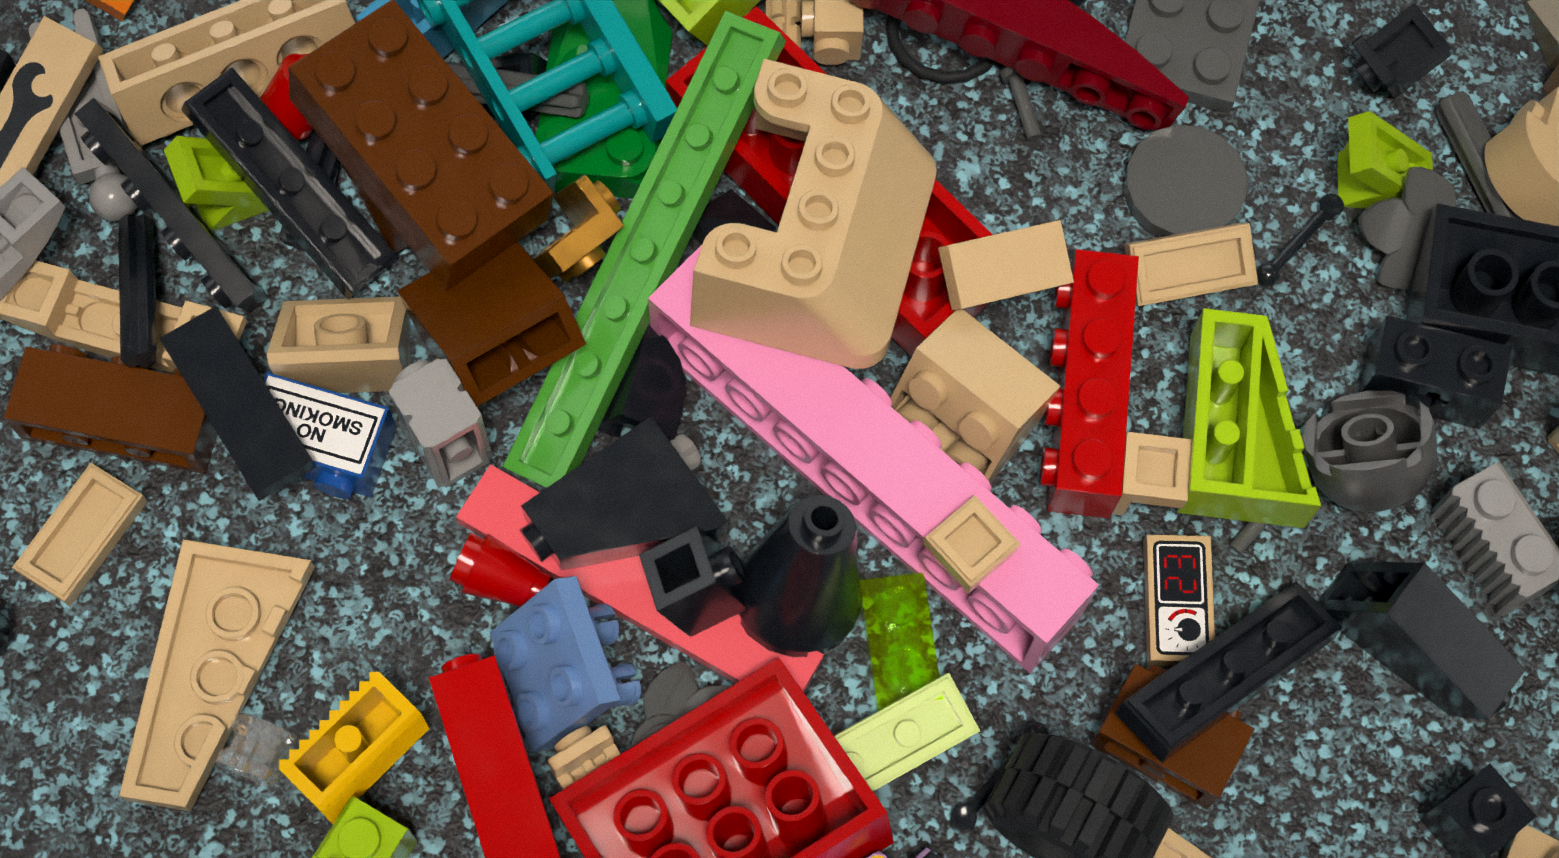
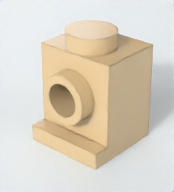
M801 0V37H812V60L824 65H838L848 60H860L863 40V7L856 5L851 0Z

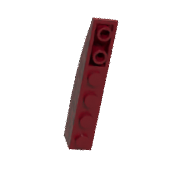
M851 0L860 7L877 9L900 19L915 31L932 33L955 43L973 56L987 57L1015 69L1022 77L1028 80L1042 81L1068 92L1081 103L1100 106L1127 118L1131 124L1142 129H1153L1156 131L1170 127L1186 108L1189 99L1182 90L1142 54L1069 0Z

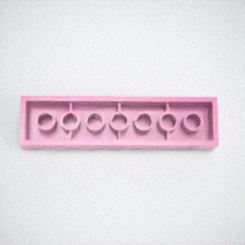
M701 245L648 298L650 326L659 336L663 335L668 339L680 358L683 372L820 492L846 505L858 525L1031 674L1081 618L1096 592L1099 584L1091 578L1093 572L1088 564L1073 551L1066 548L1059 551L1040 535L1042 529L1039 523L1023 508L1017 505H1012L1009 508L990 492L992 489L990 482L978 469L966 462L958 465L940 449L942 447L941 441L929 427L918 420H913L909 423L891 407L893 403L889 395L873 380L864 378L860 381L841 365L690 326L693 271L702 247ZM975 495L1021 545L1013 556L968 593L923 545V542L929 533Z

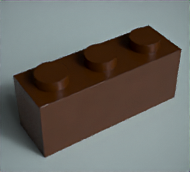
M52 344L49 350L25 347L3 417L21 439L202 474L207 473L217 438V432L177 368L173 370L172 374L149 370V367L145 368L140 365L130 368L120 360V356H113L111 362L90 359L83 351L61 344Z

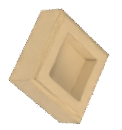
M975 495L929 533L923 542V545L968 593L1013 556L1021 545Z

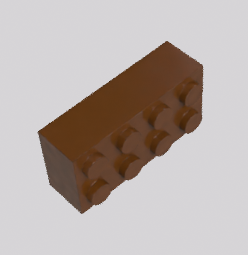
M390 0L288 67L290 101L446 292L547 221L554 192L395 0Z

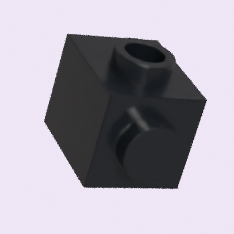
M698 526L639 554L657 612L688 636L692 637L748 609L740 587L741 584L747 581V577L738 555L730 546L723 549Z

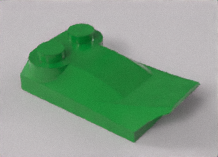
M612 0L666 89L665 81L669 75L673 31L660 13L655 0ZM567 21L552 29L546 71L588 50L587 43L591 41L580 23L572 25ZM598 73L582 81L587 86V92L590 93V101L582 117L574 118L540 112L538 129L535 133L537 141L541 143L619 103L618 96L622 93L611 74L603 77ZM630 125L552 165L557 173L555 192H560L581 176L586 175L592 183H595L597 180L602 182L614 197L633 199L661 143V139L651 143L642 126L634 129Z

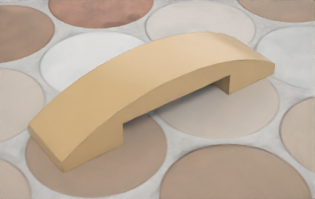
M35 260L22 278L0 301V318L7 322L109 358L120 356L119 290L78 280L70 269ZM156 301V362L149 368L173 373V370L177 367L159 338L212 307L185 301L183 307H178ZM219 310L239 341L247 323L246 318L242 315Z

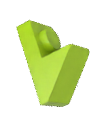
M1367 111L1348 117L1349 142L1346 144L1345 149L1340 151L1337 156L1338 196L1343 200L1344 207L1367 209L1373 203L1390 197L1401 198L1405 176L1410 167H1424L1433 170L1432 153L1373 112Z
M176 136L164 149L183 203L197 204L201 217L212 230H217L269 211L206 138Z

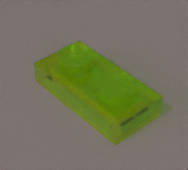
M924 573L860 580L861 608L876 711L939 677ZM941 695L934 700H942L943 696Z

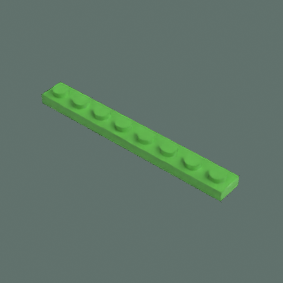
M724 12L622 221L624 226L617 231L575 317L586 345L552 364L503 465L504 468L547 488L581 465L650 323L648 298L674 273L755 107L754 88L763 59L777 61L786 43L780 32L730 12Z

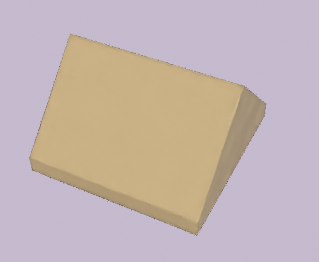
M400 296L350 298L349 300L283 301L267 350L268 365L275 375L337 393L389 391L392 388V384L395 383L397 375L410 365V316Z

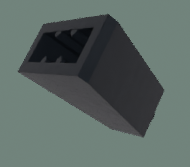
M651 416L521 505L524 519L528 524L519 531L541 562L551 556L561 571L639 556V554L695 526H698L714 541H717L726 534L728 520Z
M1350 561L1318 602L1343 627L1340 630L1342 634L1450 716L1489 720L1493 714L1500 711L1508 703L1512 694L1511 689L1526 671L1426 563Z

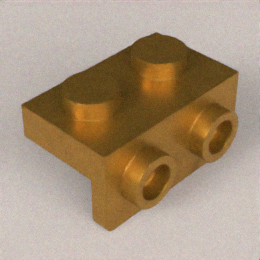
M586 175L581 176L554 195V199L575 227L533 258L549 278L559 275L564 283L574 276H579L602 259L606 254L599 245L624 226L616 215L621 209L614 195L602 182L597 180L595 183H592Z

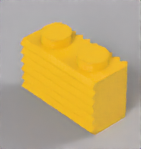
M369 672V681H359V691H349V701H339V710H329V720H319V730H309V739L299 740V749H289V759H279V770L334 824L350 797L353 796L359 799L430 728L418 709L380 672Z

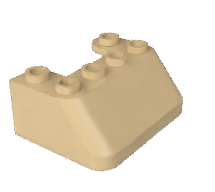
M763 59L754 88V105L756 108L755 129L805 141V145L777 233L741 223H728L716 227L705 237L693 271L690 326L848 368L863 369L871 367L884 358L890 345L934 187L937 171L935 161L924 146L870 87L839 77Z

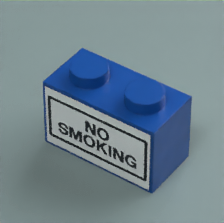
M266 372L263 380L316 466L315 469L301 477L315 481V488L337 498L350 499L352 493L371 498L397 429L389 407Z

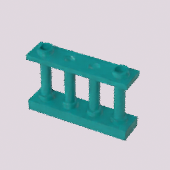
M417 0L429 25L432 28L439 25L442 26L503 132L554 194L557 173L552 165L630 125L634 129L642 126L651 143L664 137L677 107L612 0H553L476 38L459 9L475 0ZM567 21L572 25L581 24L591 41L587 43V51L507 90L492 65L491 59ZM598 73L603 77L611 74L622 93L618 96L619 103L541 143L537 141L521 112Z

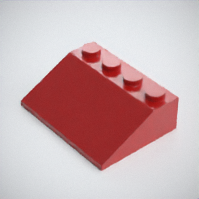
M779 657L549 798L583 858H867L894 843L887 811Z

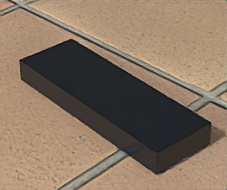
M217 306L159 338L258 501L316 468L312 458Z

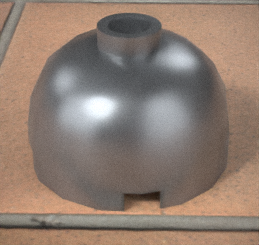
M1363 391L1342 396L1331 402L1332 413L1324 416L1318 423L1316 413L1307 421L1302 434V440L1310 472L1316 486L1339 506L1362 512H1380L1396 508L1415 498L1427 485L1433 473L1437 459V439L1434 421L1429 408L1421 402L1420 410L1414 406L1407 405L1405 395L1395 391Z

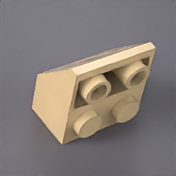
M958 309L915 349L891 396L893 403L891 407L909 423L913 420H918L929 427L941 441L942 447L940 449L958 465L962 462L971 464L991 484L1038 424L1060 385L965 310Z

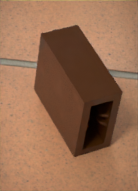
M518 242L447 292L431 272L397 290L420 338L436 359H447L461 381L463 390L468 392L476 407L586 345L565 295Z

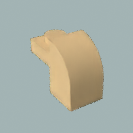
M1559 87L1540 102L1535 100L1527 102L1516 113L1510 125L1489 140L1485 146V163L1488 175L1494 188L1508 207L1523 220L1559 226Z

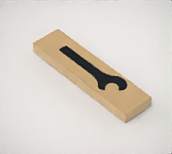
M45 16L42 18L0 93V187L22 167L34 175L98 61V56L104 50L95 42Z

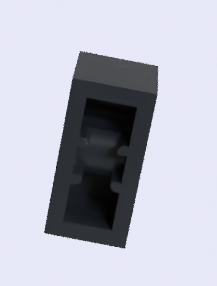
M1387 315L1368 341L1358 393L1363 391H1395L1405 395L1407 405L1414 406L1420 410L1421 402L1429 408L1432 418L1480 429L1502 405L1512 346Z

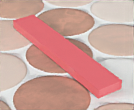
M491 464L457 514L458 524L484 539L487 534H490L539 567L541 571L550 574L553 579L576 576L583 596L597 604H609L619 617L734 683L741 681L779 657L804 692L823 661L824 654L819 651L808 652L807 657L792 658L767 650L747 635L740 624L742 618L739 614L692 637L688 636L657 612L640 556L561 571L551 556L541 562L519 531L528 524L524 519L521 505L540 492Z

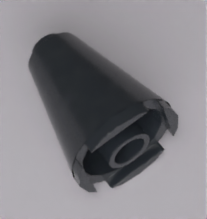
M812 495L805 497L797 502L741 561L747 581L741 584L740 587L748 609L739 613L742 618L740 624L748 636L767 650L792 658L807 657L808 652L828 648L827 651L839 646L853 630L859 617L862 602L856 524L851 511L841 501L830 496Z

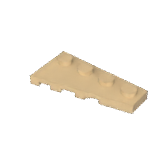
M183 539L119 797L129 802L191 812L315 569L311 560Z

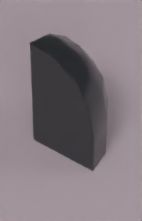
M648 325L597 431L620 438L623 427L633 429L652 416L669 441L676 438L684 408L686 381L680 358L668 339L663 335L659 336L650 325Z

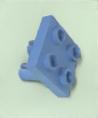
M576 576L554 579L490 632L494 643L496 661L504 672L515 704V716L520 728L525 733L531 753L554 749V746L562 738L586 726L609 708L636 704L641 695L639 680L626 683L621 682L622 679L634 677L637 674L635 668L628 663L609 668L602 646L614 644L619 635L618 620L599 621V619L612 617L615 614L613 608L605 603L595 605L594 607H587Z

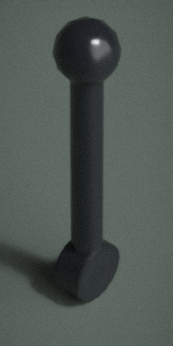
M1332 193L1324 195L1317 205V213L1270 263H1263L1257 267L1256 272L1259 285L1271 287L1279 280V271L1326 220H1335L1339 217L1344 209V203L1340 196Z
M1035 721L1025 727L1023 734H1049V730L1045 724ZM1011 754L967 805H958L953 809L950 822L955 830L965 833L974 828L977 822V813L985 805Z

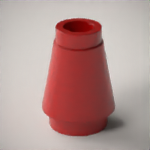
M470 533L449 581L463 586L461 593L521 607L547 586L551 575L541 571L539 567L490 534H487L484 539Z

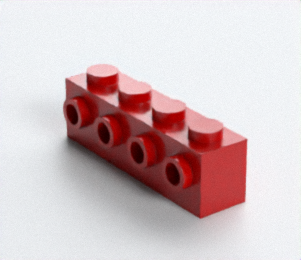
M1076 249L1070 264L1074 283L1055 287L1054 307L1063 308L1062 329L1054 328L1052 332L1049 365L1058 367L1057 384L1060 385V388L1044 413V425L1053 426L1052 448H1043L1039 473V485L1049 486L1047 512L1110 519L1122 496L1139 256Z

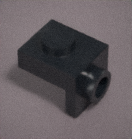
M1415 3L1367 40L1360 35L1351 42L1361 56L1352 63L1353 67L1373 92L1384 85L1394 99L1454 54L1452 48Z

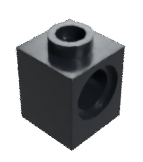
M1488 764L1466 778L1419 817V819L1452 858H1488L1537 816L1491 764Z

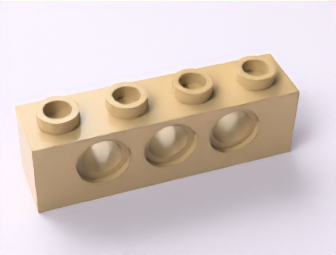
M239 0L100 55L98 59L110 93L130 132L141 145L194 125L182 112L183 103L233 67L260 98L286 56L290 54H309L354 25L355 22L346 0Z

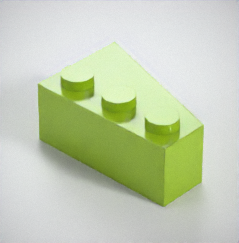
M1203 308L1190 335L1183 438L1191 439L1188 501L1183 509L1177 508V513L1305 528L1321 507L1316 487L1311 486L1302 454L1305 448L1300 429H1295L1286 397L1288 392L1287 383L1269 320L1265 315Z

